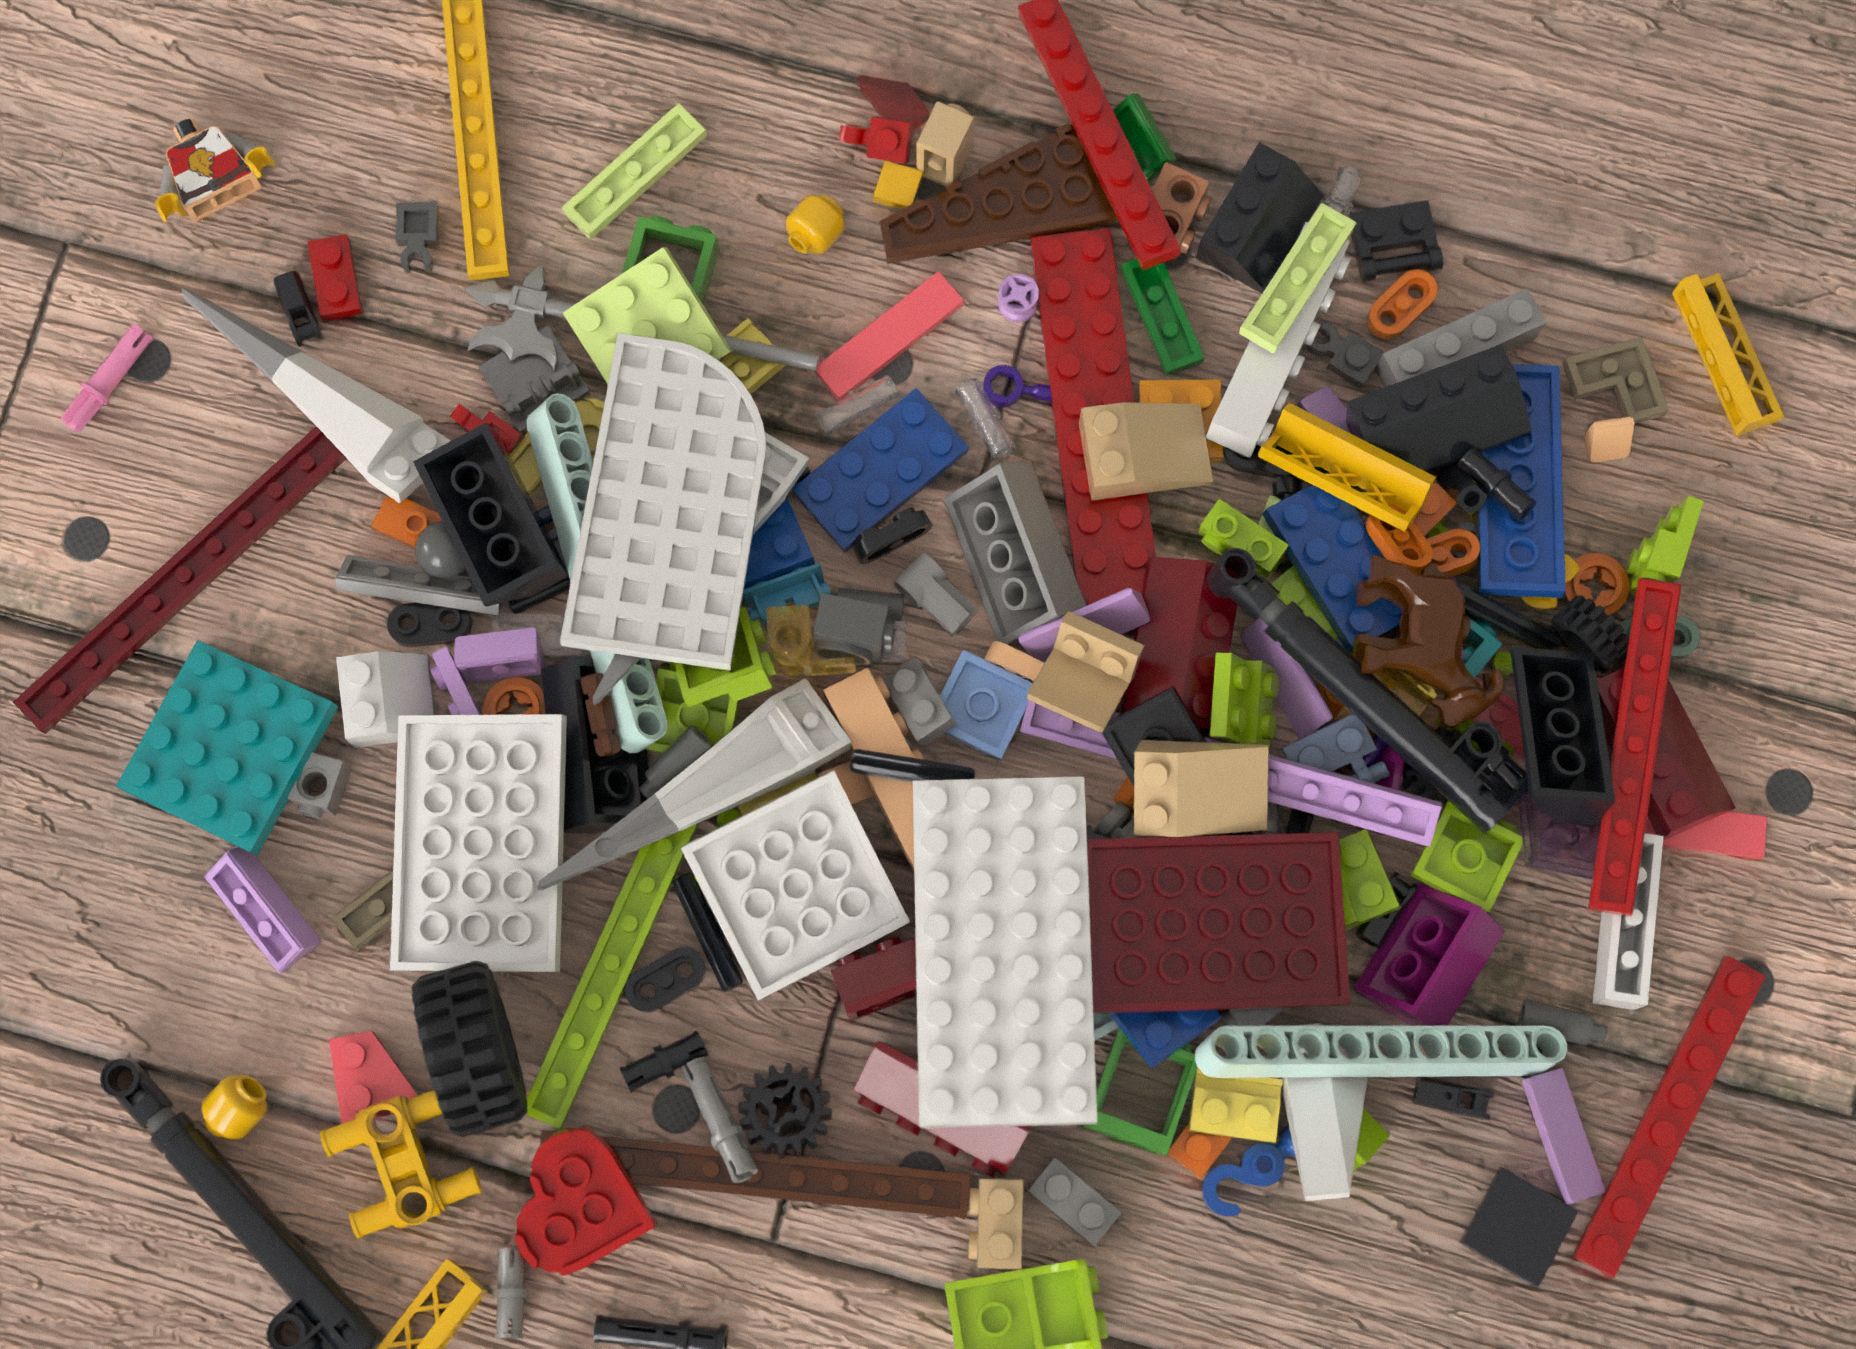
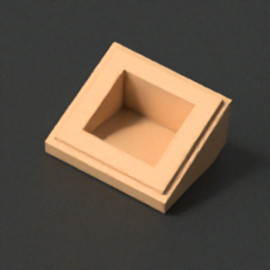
M1623 417L1595 421L1583 435L1588 460L1591 463L1628 457L1632 443L1634 419Z
M851 761L818 774V777L834 770L852 807L874 797L865 776L853 773L850 770Z

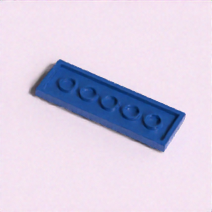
M1512 364L1519 379L1532 430L1531 434L1481 454L1499 470L1506 469L1512 475L1511 480L1537 503L1534 509L1521 521H1517L1494 498H1486L1482 508L1477 511V532L1480 543L1478 592L1483 595L1562 598L1565 593L1559 366Z

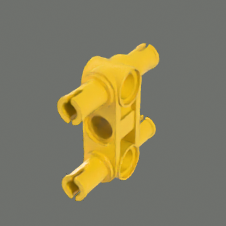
M434 1090L410 1099L407 1096L402 1097V1095L383 1100L375 1105L359 1110V1113L355 1115L356 1119L327 1130L319 1131L322 1146L328 1157L363 1143L367 1147L369 1146L386 1193L385 1201L349 1213L350 1224L357 1239L392 1225L395 1228L400 1227V1229L411 1225L421 1224L427 1219L443 1214V1211L447 1209L446 1205L474 1194L482 1193L481 1183L474 1167L441 1180H437L436 1177L433 1178L416 1128L417 1123L443 1114L439 1108ZM389 1110L395 1114L398 1124L394 1131L385 1132L378 1128L375 1119L378 1111ZM411 1192L422 1194L427 1201L426 1211L422 1213H412L405 1206V1196Z

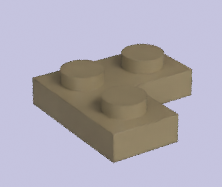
M1643 337L1569 356L1562 362L1575 400L1613 389L1622 416L1633 418L1634 424L1665 416L1669 411Z

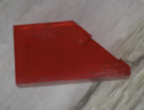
M864 75L856 78L857 86L880 117L914 122L913 130L928 120L930 112L908 83Z

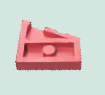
M368 1031L329 1039L341 1124L356 1119L355 1115L359 1113V1110L375 1105L383 1100L402 1095V1097L407 1096L408 1099L418 1096L401 1068L393 1061L375 1032ZM380 1110L375 1119L395 1114L389 1110Z

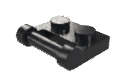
M1428 200L1351 212L1348 218L1357 222L1351 236L1360 277L1363 282L1375 280L1378 275L1428 268L1429 271L1443 268V255L1437 242ZM1418 245H1422L1423 252L1376 260L1371 255V253Z

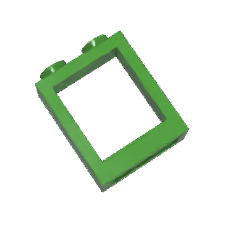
M639 216L622 274L641 262L648 238L699 250L701 255L692 288L704 305L719 253L717 235L712 234L709 229L698 225H691L689 228L674 225L671 220L661 216H651L650 219Z
M1118 1028L1096 1088L1097 1124H1084L1083 1127L1164 1157L1168 1154L1197 1070L1195 1054L1192 1053L1194 1047L1186 1044L1166 1059L1183 1066L1161 1132L1157 1133L1101 1112L1124 1044L1135 1048L1122 1030Z

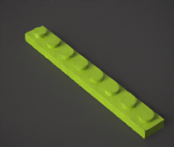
M699 823L639 849L528 1094V1112L526 1115L560 1130L563 1129L625 991L626 982L633 973L672 886V881L675 879L685 857L681 847L692 841Z

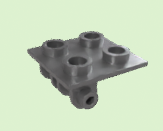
M548 325L540 329L539 332L544 337L554 341L558 359L555 370L544 357L537 354H525L510 361L504 351L478 366L520 433L527 429L526 421L528 416L551 395L556 393L564 394L571 398L572 401H575L590 392L581 378L578 368L574 362L570 361Z

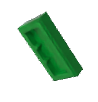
M1131 93L1113 109V112L1148 183H1150L1161 173L1165 162L1172 164L1177 159L1140 94Z

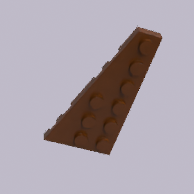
M1067 123L1057 128L1055 133L1036 143L1032 141L978 170L977 174L961 182L959 180L946 186V190L927 200L921 199L880 221V229L887 264L1021 241L1030 239L1033 236L1060 234L1119 223L1072 124Z

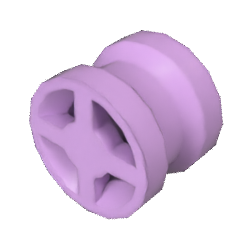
M1014 274L1002 281L999 287L998 308L1000 314L1005 319L1021 323L1034 316L1037 310L1039 289L1031 277L1024 274ZM1013 301H1015V302H1020V304H1021L1022 306H1020L1019 304H1014V303L1011 304V302H1013Z

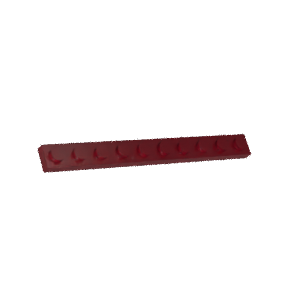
M317 426L313 428L14 700L13 703L39 731L46 734L347 458Z

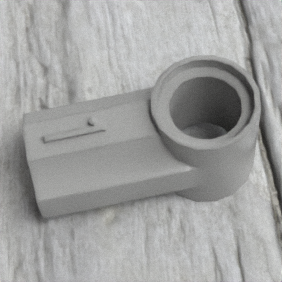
M923 553L893 583L912 605L917 608L922 607L953 637L971 621L977 613V609L947 581L948 576L931 557Z

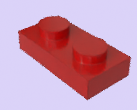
M344 234L307 241L319 315L322 321L363 314L351 242L348 235Z

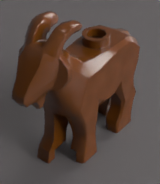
M1371 556L1369 578L1367 581L1361 580L1358 582L1356 606H1368L1378 599L1389 600L1403 611L1400 617L1399 639L1375 637L1367 634H1358L1354 637L1353 656L1357 660H1363L1361 673H1375L1382 668L1401 669L1417 680L1446 692L1443 700L1435 699L1430 701V705L1439 711L1440 725L1444 728H1454L1475 718L1493 705L1503 692V675L1499 669H1493L1491 676L1488 673H1484L1482 678L1483 687H1481L1480 683L1466 669L1461 659L1462 641L1469 634L1470 618L1468 615H1465V595L1457 582L1447 574L1439 571L1437 568L1438 564L1436 563L1428 564L1421 571L1420 575L1410 571L1403 564L1389 561L1380 556Z

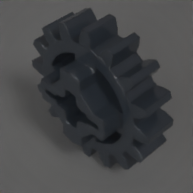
M791 1063L786 1064L784 1073H778L774 1065L769 1066V1077L764 1078L758 1073L753 1075L756 1085L755 1089L744 1086L743 1096L749 1101L738 1103L739 1113L747 1115L740 1120V1126L743 1130L752 1129L748 1135L750 1145L756 1144L760 1140L762 1141V1154L767 1155L772 1148L778 1149L779 1159H784L786 1151L793 1149L794 1154L798 1158L802 1156V1145L807 1144L812 1149L817 1147L815 1134L827 1135L828 1126L822 1121L832 1119V1109L823 1106L830 1102L829 1092L818 1093L822 1087V1079L818 1077L808 1081V1068L804 1067L797 1075L793 1073ZM780 1086H786V1087H783V1088H780V1089H777V1090L772 1091L773 1088L780 1087ZM805 1093L814 1105V1114L810 1112V1108L803 1106L802 1102ZM792 1102L793 1113L786 1112L783 1117L778 1119V1109L784 1110ZM757 1109L761 1110V1114L768 1117L766 1129L761 1126L757 1119ZM796 1131L800 1132L793 1136L784 1137L785 1135Z

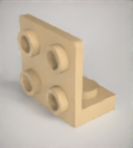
M1067 611L1061 621L1054 648L1030 687L1027 699L1097 732H1104L1135 676L1145 645Z

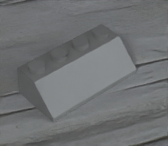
M1031 462L999 463L944 498L998 642L1009 646L1020 643L1018 637L1021 634L1065 616L1067 611L1074 612L1086 606Z

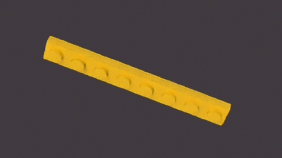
M442 0L467 274L470 281L510 276L484 4L483 0Z

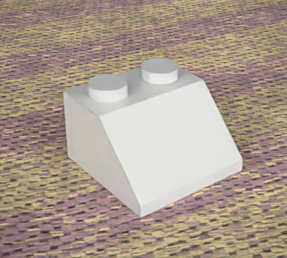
M375 651L336 657L345 739L354 748L398 742V715H435L427 654Z

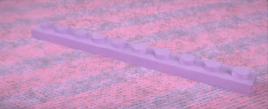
M1030 700L1027 701L1020 732L1117 759L1102 732H1097ZM1114 712L1111 719L1119 716L1121 713ZM1205 737L1207 743H1226ZM1269 755V802L1430 847L1442 807L1441 802Z

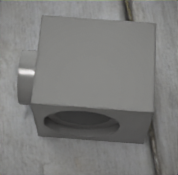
M312 752L302 770L303 773L299 781H296L287 798L298 805L297 812L317 819H321L323 813L336 816L351 768L344 761ZM318 778H326V790L319 796H310L309 788L312 782Z

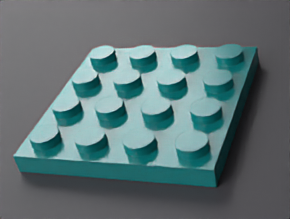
M197 640L115 787L258 856L289 799L287 797L296 781H299L305 764L311 753H314L338 706L323 697Z

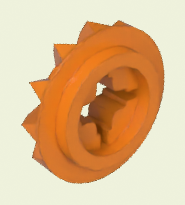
M1589 553L1575 559L1574 561L1580 569L1578 574L1565 584L1564 598L1570 602L1575 596L1579 597L1581 595L1586 600L1588 598L1592 600L1591 588L1585 587L1582 583L1590 582L1598 571L1599 585L1605 586V589L1608 590H1602L1593 600L1597 607L1601 605L1605 608V613L1608 616L1619 610L1629 594V579L1622 565L1614 558L1601 553Z
M522 677L506 678L496 683L487 692L482 705V715L505 714V711L511 709V695H514V698L521 706L530 707L527 708V711L522 712L521 715L545 714L543 690L535 682Z

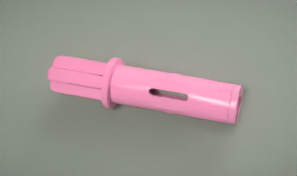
M131 324L129 330L87 383L82 382L80 385L82 388L81 392L61 416L63 423L70 429L81 432L101 405H108L110 402L107 399L149 343L154 340L148 333H142L144 331L142 328Z

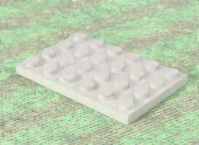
M562 714L398 715L390 971H441L472 961L487 963L492 972H560L562 882L545 890H537V885L542 878L563 864L567 716Z

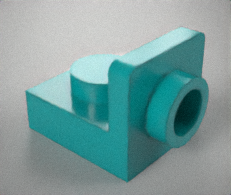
M1470 619V631L1465 640L1474 648L1468 645L1463 651V663L1475 678L1501 647L1502 643L1496 639L1497 634L1490 626L1484 622H1475Z

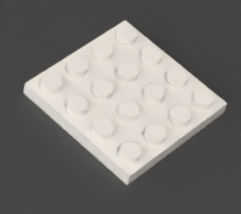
M834 770L681 847L758 1000L910 923Z

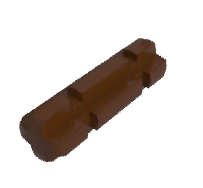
M594 673L584 676L581 679L583 695H588L589 700H585L591 733L597 736V739L593 740L595 752L598 756L604 757L620 752L621 746L618 735L613 734V730L617 728L610 696H605L598 704L593 705V695L604 676L603 673Z

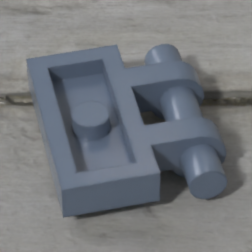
M1353 713L1281 747L1287 760L1330 772L1349 763L1354 772V775L1349 777L1375 784L1390 776L1383 761L1370 767L1366 766L1362 757L1377 750L1365 724Z

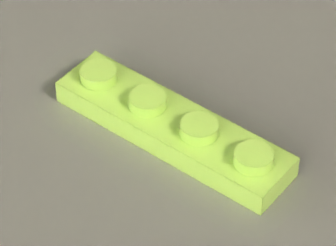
M678 103L562 206L563 213L592 240L707 137L706 129Z
M1321 203L1242 324L1239 334L1274 354L1348 240L1357 222Z

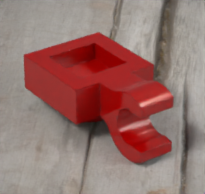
M877 116L871 117L870 128L851 124L841 125L839 142L868 145L866 156L868 158L908 163L914 122Z
M459 404L450 415L453 420L468 431L487 422L499 434L509 455L525 437L491 411L481 420L470 410Z

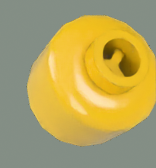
M808 195L786 218L785 227L789 234L788 241L790 245L802 254L809 252L822 255L828 251L844 232L843 209L834 199L827 195Z
M247 1075L225 1077L202 1102V1114L205 1119L206 1128L213 1135L220 1138L225 1137L235 1140L245 1137L267 1113V1094L263 1086L256 1079Z

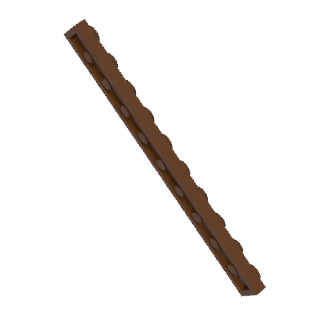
M542 1130L540 1144L558 1131ZM602 1136L616 1153L633 1184L967 1219L971 1174L809 1157L797 1158V1156L785 1155L784 1159H779L778 1154L768 1153L764 1155L761 1152L748 1151L758 1168V1172L752 1174L753 1177L746 1181L733 1183L723 1157H721L719 1150L715 1151L713 1147Z

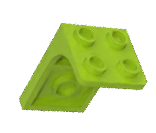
M1085 1258L944 1283L955 1349H1101L1100 1339L1108 1338L1104 1313L1100 1310L1095 1311L1092 1294L1099 1293L1095 1266L1087 1267Z

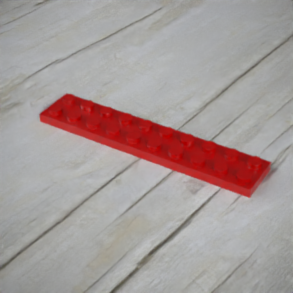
M1110 228L1033 236L1030 238L1035 282L1039 289L1038 306L1048 382L1051 390V404L1074 575L1086 606L1127 588L1142 594L1148 558L1156 557L1147 493L1091 501L1079 429L1081 408L1121 402L1134 403Z

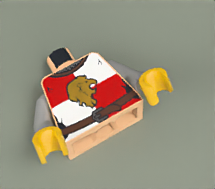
M185 119L177 123L173 129L180 143L168 148L166 151L169 163L162 169L160 197L156 199L155 206L164 223L168 222V216L173 213H179L181 217L186 216L185 210L195 223L261 189L262 187L257 178L259 179L262 176L260 170L267 165H272L274 168L277 164L263 146H257L234 133L223 134L217 126H211L201 131L194 119Z

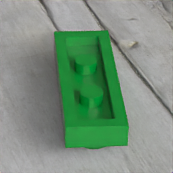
M1137 259L1121 264L1120 271L1165 376L1167 377L1202 364L1205 357L1164 262L1146 270H1142Z

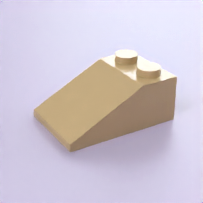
M1121 402L1081 408L1079 429L1091 501L1213 484L1200 404Z
M1141 740L1134 751V835L1185 837L1267 830L1269 745Z

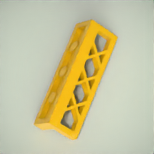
M1697 273L1683 278L1672 294L1736 436L1781 421L1784 418L1782 410L1720 274L1717 273L1700 279ZM1712 287L1718 300L1715 311L1705 289ZM1721 325L1730 328L1735 337L1731 346ZM1737 360L1747 364L1751 374L1747 382ZM1754 397L1764 401L1769 414L1761 415Z
M1290 402L1282 410L1274 433L1261 446L1258 457L1404 532L1422 510L1436 479L1435 476ZM1278 445L1294 455H1287L1275 448ZM1314 467H1321L1329 471L1330 474H1324ZM1351 486H1358L1366 490V492H1359ZM1394 504L1407 512L1404 515L1390 508L1388 505Z
M446 1258L377 1349H390L399 1346H407V1349H414L413 1344H419L416 1349H444L489 1290L452 1260ZM450 1272L465 1285L452 1302L440 1304L438 1285ZM432 1294L433 1305L423 1306ZM446 1308V1310L441 1315V1309ZM434 1310L435 1324L424 1338L413 1340L411 1320L418 1312ZM405 1329L406 1341L395 1342Z

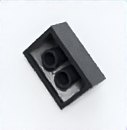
M1259 142L1201 238L1196 258L1262 294L1296 243L1305 222L1309 223L1324 195L1295 161Z

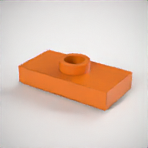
M387 495L371 528L373 531L415 549V542L420 532L428 525L442 521L438 512L409 499L398 503Z

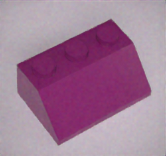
M1418 883L1416 891L1382 948L1376 950L1353 989L1410 1026H1448L1505 931L1482 907Z

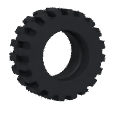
M472 961L420 976L412 985L414 1015L430 1081L435 1091L439 1108L442 1110L444 1120L449 1126L451 1133L460 1137H467L520 1121L528 1112L526 1089L510 1023L489 965L480 961Z

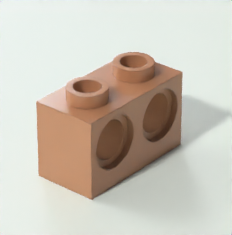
M1165 162L1152 191L1170 228L1175 233L1174 236L1180 246V252L1187 254L1196 234L1195 231L1190 230L1195 218L1203 220L1212 199L1206 195L1210 181ZM1184 193L1189 196L1191 201L1179 203L1173 199L1172 195ZM1177 257L1167 262L1174 264Z

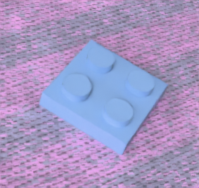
M962 650L940 694L958 723L944 733V735L1001 762L1025 714L1028 701L1027 694L1033 683Z

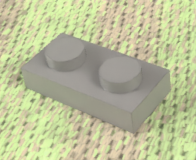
M916 656L883 678L893 701L916 741L923 748L958 724L922 662Z
M1055 1157L1027 1190L1028 1193L1093 1247L1097 1245L1121 1215L1117 1208Z

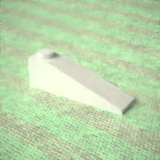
M1315 1023V1024H1305V1025H1295V1026H1324V1025H1322V1024H1320V1023ZM1297 1045L1299 1052L1308 1058L1305 1049ZM1338 1045L1340 1052L1348 1058L1346 1050ZM1367 1077L1279 1078L1283 1080L1281 1090L1305 1201L1349 1197L1367 1088Z

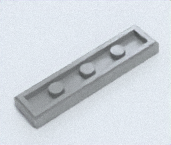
M347 555L335 578V590L493 615H499L503 603L488 607L484 606L467 573H460L450 578H437L426 573L421 566Z

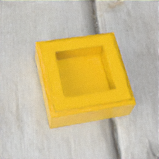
M885 160L873 194V201L901 210L915 202L923 178V171Z

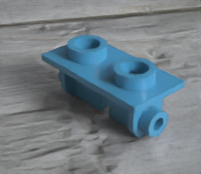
M817 563L809 567H799L789 574L769 581L757 582L752 587L744 589L743 599L752 621L760 619L764 627L767 624L790 617L787 603L793 602L797 612L801 613L818 607L821 593L831 594L827 582L824 583L821 564Z

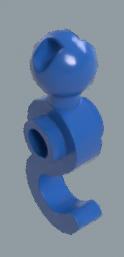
M1289 1124L1282 1129L1280 1141L1274 1146L1268 1143H1257L1243 1153L1240 1167L1233 1164L1220 1165L1212 1169L1205 1176L1202 1184V1198L1206 1206L1213 1213L1223 1217L1237 1216L1240 1212L1238 1205L1223 1202L1218 1198L1216 1187L1221 1179L1231 1178L1242 1184L1267 1187L1276 1183L1282 1177L1285 1169L1284 1159L1290 1155L1296 1157Z

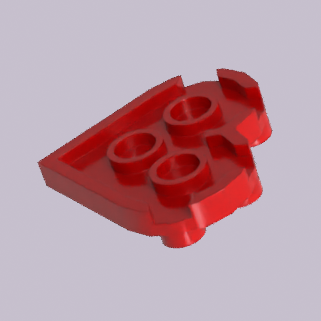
M580 1126L555 1132L538 1147L532 1159V1171L530 1174V1182L535 1195L525 1203L517 1218L515 1241L520 1255L531 1267L535 1269L539 1267L547 1272L560 1273L559 1275L565 1276L582 1270L655 1228L657 1222L612 1147L602 1136L596 1134L592 1128Z

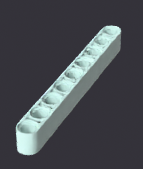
M556 393L538 406L528 416L526 422L571 582L593 460L576 404L568 396ZM590 650L596 673L605 674L615 654ZM640 658L606 695L610 696L617 728L613 730V734L618 735L621 748L628 753H637L662 738L668 727L650 659Z
M1550 1026L1219 1027L1198 1045L1195 1051V1061L1202 1073L1214 1078L1536 1076L1565 1058L1567 1042L1559 1030ZM1215 1045L1221 1047L1226 1052L1227 1059L1217 1053ZM1256 1045L1266 1051L1268 1059L1261 1056ZM1297 1045L1305 1049L1308 1058L1299 1052ZM1338 1045L1346 1050L1348 1058L1340 1052ZM1379 1046L1385 1049L1388 1058L1381 1053ZM1419 1046H1421L1426 1051L1428 1057L1422 1054V1052L1419 1049ZM1458 1046L1465 1051L1466 1056L1461 1053ZM1498 1046L1504 1051L1505 1056L1499 1051ZM1537 1047L1541 1049L1543 1055L1538 1051Z

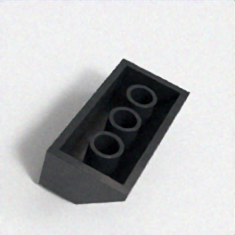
M1502 344L1347 401L1346 424L1351 434L1427 473L1460 461L1474 447L1482 453L1528 436L1532 431L1519 379Z
M487 422L413 461L484 606L488 607L533 596L569 577L568 571L499 434Z
M1513 646L1510 653L1530 799L1555 822L1596 825L1615 802L1593 654Z
M570 657L541 669L545 714H562L567 716L564 833L592 834L606 832L648 799L639 789L647 780L645 771L649 768L647 749L637 753H628L621 748L620 752L604 757L598 756L595 752L593 740L597 739V736L591 733L585 700H589L588 695H583L581 679L584 676L596 673L591 658Z

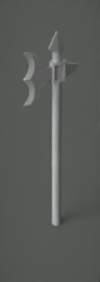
M538 266L524 279L522 286L513 285L512 290L499 288L494 279L463 288L484 308L497 303L508 306L509 310L514 312L512 317L502 324L483 326L470 339L468 351L481 345H494L501 348L507 354L510 361L525 354H537L544 357L555 370L558 359L554 341L544 337L537 330L536 317L545 318L546 314L565 318L563 312L575 304L551 298L550 293L546 291L543 266ZM722 335L732 350L731 354L818 371L820 355Z

